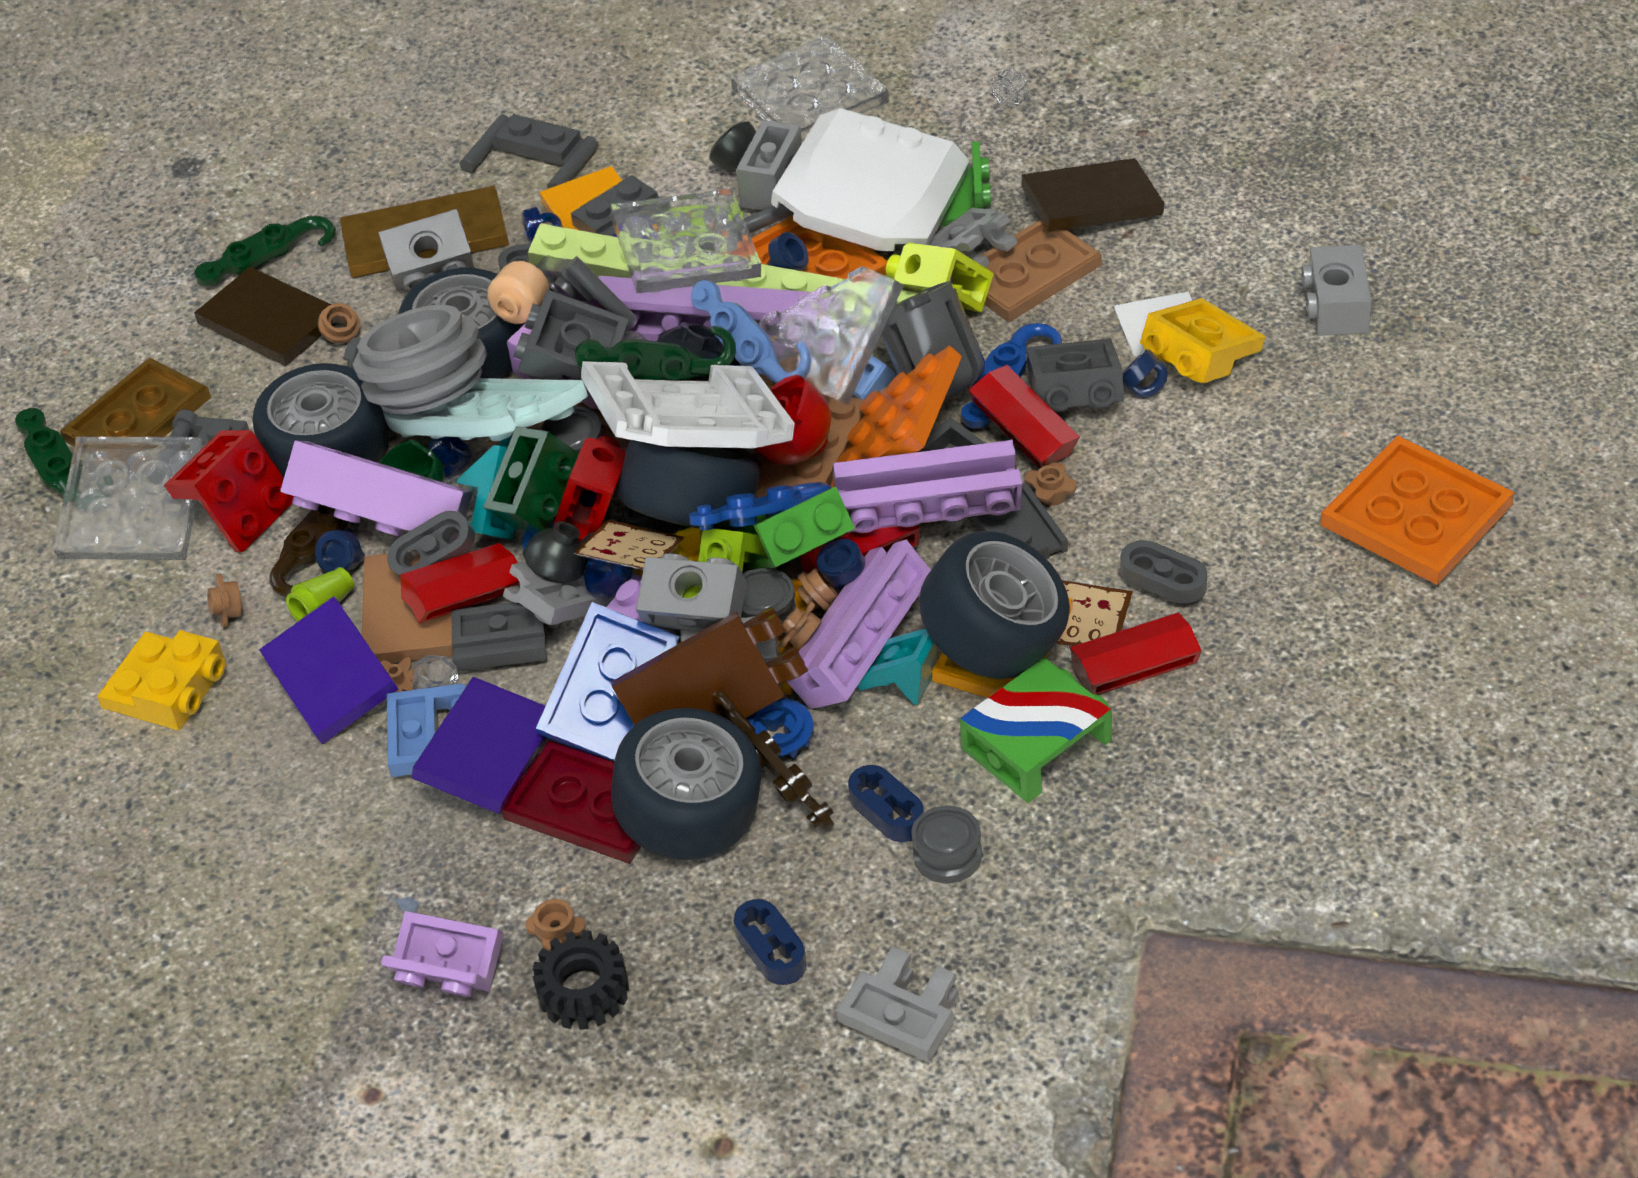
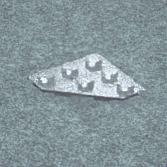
M863 266L848 273L849 278L832 287L824 285L797 299L798 304L781 313L775 310L761 317L759 326L772 340L779 365L786 372H793L799 366L800 353L797 343L804 342L811 356V366L805 380L815 385L821 393L847 405L904 287L900 282Z

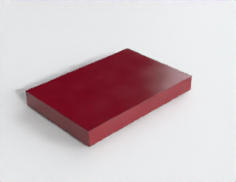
M550 740L520 781L502 810L504 820L628 864L632 862L641 848L640 845L625 833L613 811L611 786L614 762Z

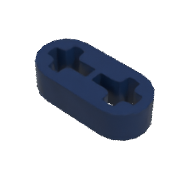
M865 765L855 769L848 780L852 806L892 841H912L911 830L914 821L924 812L923 803L886 769L880 766ZM879 787L880 796L873 790ZM893 811L896 812L900 817L894 820ZM909 815H911V819H909V820H906V819H905V817H908Z
M752 899L740 905L734 913L736 937L763 976L771 983L777 985H789L803 977L807 966L805 947L778 909L771 902L763 899ZM756 921L760 925L766 924L767 933L763 935L756 925L749 926V923ZM778 949L785 959L792 958V960L788 963H784L781 959L775 960L773 950Z

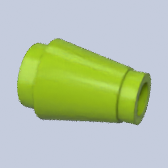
M338 567L334 571L295 584L291 589V593L286 596L287 608L298 622L333 596L340 603L354 589V581L345 569Z

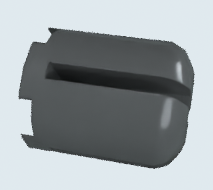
M946 281L922 290L919 294L900 302L896 301L874 312L877 319L876 325L897 375L901 372L908 374L915 369L917 364L927 354L936 355L949 345L962 358L945 398L972 386L984 373V356L955 288L953 289L951 282Z

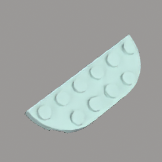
M480 378L466 393L433 409L412 414H391L383 411L388 427L392 431L400 433L404 438L424 435L430 436L432 439L450 436L460 437L461 440H469L475 437L489 436L491 441H500L513 435L516 426L526 428L547 419L555 421L570 416L574 412L573 406L588 397V393L583 380Z

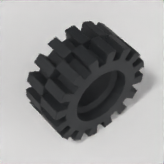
M582 930L581 939H575L574 931L565 933L567 942L562 944L557 937L549 942L551 952L542 948L538 953L540 962L534 961L533 981L543 1013L547 1012L549 1020L554 1024L561 1019L562 1027L571 1029L573 1022L578 1021L580 1030L589 1029L588 1021L595 1019L597 1027L605 1024L604 1014L606 1012L614 1018L619 1013L618 1004L625 1005L628 999L626 991H629L625 962L618 945L614 941L609 944L607 936L601 933L593 940L592 932ZM593 971L600 974V978L586 988L569 989L562 986L563 981L576 972Z

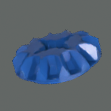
M780 698L746 717L756 729V734L763 730L768 732L767 730L776 731L784 725L785 734L776 733L772 737L782 750L778 757L788 755L795 759L798 749L809 748L810 737L814 733L813 719L808 709L797 701Z

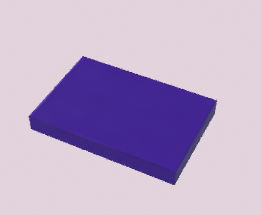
M334 596L259 649L308 726L322 744L385 700L387 693H395L399 690Z
M472 677L414 764L411 778L500 814L547 737L536 733V727L546 706Z

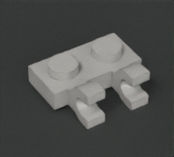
M970 208L935 234L929 245L956 249L986 268L990 265L989 259L986 256L978 255L974 250L976 246L989 241L996 249L1008 251L1018 241L1015 235H1008L1002 229L1004 225L1010 222L1007 214H999L998 210Z
M526 562L511 566L510 573L519 580L520 586L505 588L503 597L513 603L519 602L533 612L539 621L550 625L585 617L592 602L607 607L616 596L615 591L595 582L585 572H583L580 579L573 582H554L540 578Z
M892 946L876 976L864 971L860 972L836 1010L838 1022L930 1062L954 1022L953 1011L950 1008L959 996L958 989L952 987L957 979L956 973L937 965L928 981L927 987L922 995L918 996L905 990L914 976L913 970L907 967L911 961L910 953Z

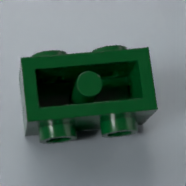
M516 426L483 508L515 529L539 533L544 529L551 528L579 452L547 431Z

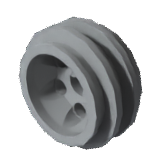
M429 305L408 310L374 326L361 337L357 345L359 352L352 365L358 379L363 380L361 387L367 401L381 405L383 411L391 414H412L448 403L471 389L480 379L482 374L481 366L484 364L487 352L481 340L477 339L479 330L472 317L461 315L457 307Z

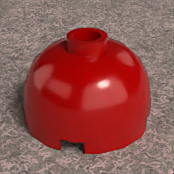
M800 375L786 377L773 385L770 391L795 423L793 439L791 441L753 448V450L770 462L789 466L803 462L810 457H815L823 451L828 442L827 436L830 431L832 413L824 395L815 385Z

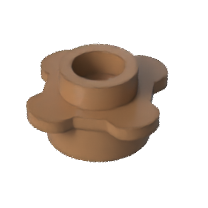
M1053 462L1041 467L1038 471L1031 470L1025 474V483L1033 487V492L1042 505H1059L1067 499L1069 494L1074 493L1077 488L1076 481L1067 476L1066 467L1062 463Z
M220 573L215 575V588H208L207 600L210 614L219 615L220 625L224 628L228 626V618L240 617L241 596L237 582H223V576Z
M810 602L803 612L795 607L782 623L786 635L778 645L783 649L789 642L799 650L811 637L821 622V619L811 613L815 606L813 602Z
M550 899L541 903L535 909L533 916H530L525 924L527 932L531 935H537L542 941V947L550 952L549 942L557 937L562 944L567 942L565 933L574 931V936H579L582 934V930L586 928L584 919L582 917H575L572 907L566 901L560 899Z

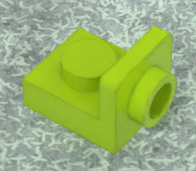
M721 529L702 531L698 562H707L709 558H724L738 565L742 572L743 562H748L749 553L767 556L758 535Z

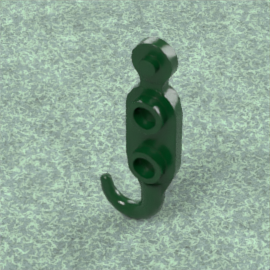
M322 216L303 217L283 226L278 223L268 224L252 236L229 244L219 260L205 262L197 266L194 271L196 281L200 285L211 286L220 282L227 273L233 272L240 275L248 267L254 268L274 257L286 254L300 236L312 230L319 229L325 231V235L318 241V245L323 247L335 237L336 228L332 221Z
M712 326L710 332L723 340L724 349L718 357L711 359L702 358L681 345L674 343L625 339L618 342L615 346L607 348L597 340L587 339L576 347L575 359L581 368L583 361L623 362L627 364V369L634 379L681 381L699 375L709 376L710 365L730 366L736 354V342L732 334L725 328Z
M28 408L16 415L15 423L17 430L28 435L24 442L26 454L45 486L63 495L64 499L71 506L80 509H92L101 506L110 499L115 488L113 478L110 476L104 479L105 486L100 492L91 495L80 492L78 488L79 469L77 462L62 435L56 430L45 427V415L40 409Z

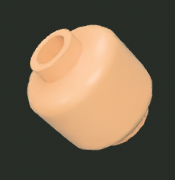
M513 261L504 266L488 287L487 299L492 310L501 319L513 324H524L527 321L532 304L541 306L547 289L550 290V286L546 276L539 268L525 261Z

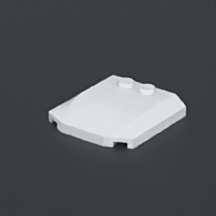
M838 108L818 117L773 189L771 204L778 208L780 203L794 212L793 221L804 228L878 251H894L895 244L915 243L929 245L968 174L970 160L952 141L922 133L915 128L892 124L875 116H866Z
M582 362L581 379L615 437L668 447L758 448L793 439L795 423L753 366L710 365L709 381L634 379L627 369V364L623 362Z

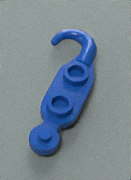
M1032 323L1020 327L1010 340L991 351L985 360L984 373L978 381L990 371L1008 365L1021 377L1026 368V345L1029 340L1035 337H1047L1052 340L1053 344H1061L1060 333L1054 327L1042 323ZM973 402L965 404L961 410L962 422L970 428H982L991 422Z
M814 482L795 486L770 487L766 489L767 496L754 498V494L731 495L726 497L727 505L717 509H711V505L697 506V511L689 514L690 525L699 526V530L713 529V524L728 519L729 525L734 527L753 525L757 523L756 516L769 514V517H772L830 489L831 486L824 482Z

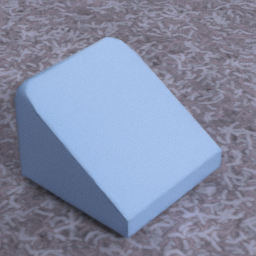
M856 346L837 373L834 383L857 398L865 400L873 391L877 390L879 392L888 386L897 376V373L885 363Z

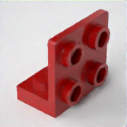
M221 430L164 484V487L173 499L199 500L235 552H244L292 504L294 497L280 492L284 478L252 430Z

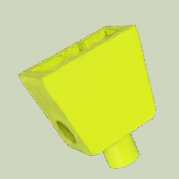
M907 243L903 247L901 256L892 255L886 264L887 277L894 280L895 284L912 292L921 293L924 289L950 281L952 276L953 289H956L963 308L982 313L994 275L993 272L956 249Z

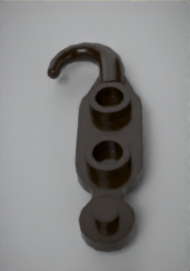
M319 504L318 510H311L286 537L279 560L274 564L269 573V584L274 592L283 597L291 593L294 585H289L285 582L288 575L295 568L303 564H310L316 560L315 546L318 539L325 532L344 530L350 521L333 516L335 508Z
M715 691L712 701L719 715L733 722L748 736L759 756L761 769L766 766L776 777L771 783L779 795L789 805L795 800L802 804L810 813L806 819L813 828L820 825L825 831L831 829L834 826V822L830 816L834 812L826 802L820 805L809 795L807 790L813 785L805 773L796 764L788 768L779 759L778 755L782 753V750L770 734L765 730L756 734V729L737 710L732 700L723 691Z

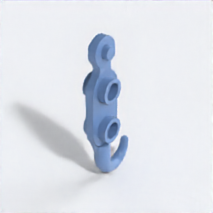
M702 280L695 284L691 293L692 303L696 308L710 313L711 327H722L732 334L736 342L735 358L742 366H753L757 373L767 376L775 384L792 375H800L804 379L807 377L811 366V356L804 342L797 343L800 353L799 366L793 372H786L779 365L773 348V342L768 334L741 305L733 302H723L720 289L714 282ZM715 335L724 345L723 340L719 336Z

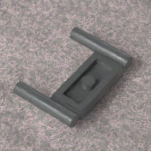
M501 114L460 161V167L465 172L471 173L493 147H496L499 150L562 165L547 184V189L571 181L598 148V142L592 136L582 139L580 130L513 114L510 118Z
M547 255L537 264V267L548 280L550 291L583 303L589 302L594 297L608 312L628 318L626 329L637 319L636 315L578 256L571 260L551 258Z

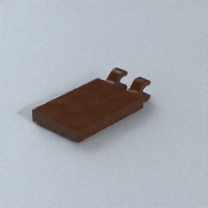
M770 607L743 623L736 611L611 681V685L634 725L654 713L675 708L701 709L719 715L712 701L713 693L717 690L723 691L732 700L737 710L746 718L784 697L779 683L794 680L808 672V669L796 646L766 663L756 644L771 640L785 632L773 607Z

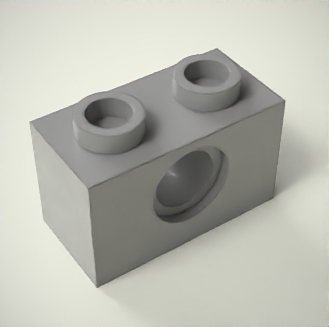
M767 120L761 122L736 168L741 207L762 211L773 206L771 204L773 189L802 144L800 125Z
M457 209L378 232L396 291L402 289L412 290L418 283L424 280V274L432 271L435 273L446 271L450 265L456 264L458 268H474L471 251ZM425 249L437 251L431 258L424 259L418 256Z
M1362 245L1310 247L1309 265H1302L1303 290H1310V293L1306 294V312L1308 319L1315 318L1317 336L1369 333L1371 296Z
M672 553L663 554L661 558L646 557L636 611L644 623L654 627L701 632L736 611L741 618L747 581L739 566L724 558H709L707 562L689 561L688 558L682 555ZM694 585L702 586L701 591L696 596L683 598L685 591L689 587Z

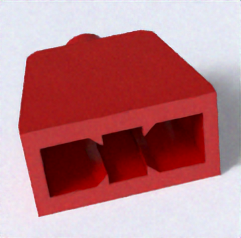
M601 436L597 439L592 437L585 438L569 477L554 522L555 525L556 522L564 521L577 527L580 531V542L587 534L595 532L603 524L621 475L626 451L621 449L620 444L614 438L608 436ZM589 490L597 495L592 507H586L579 502L582 491Z

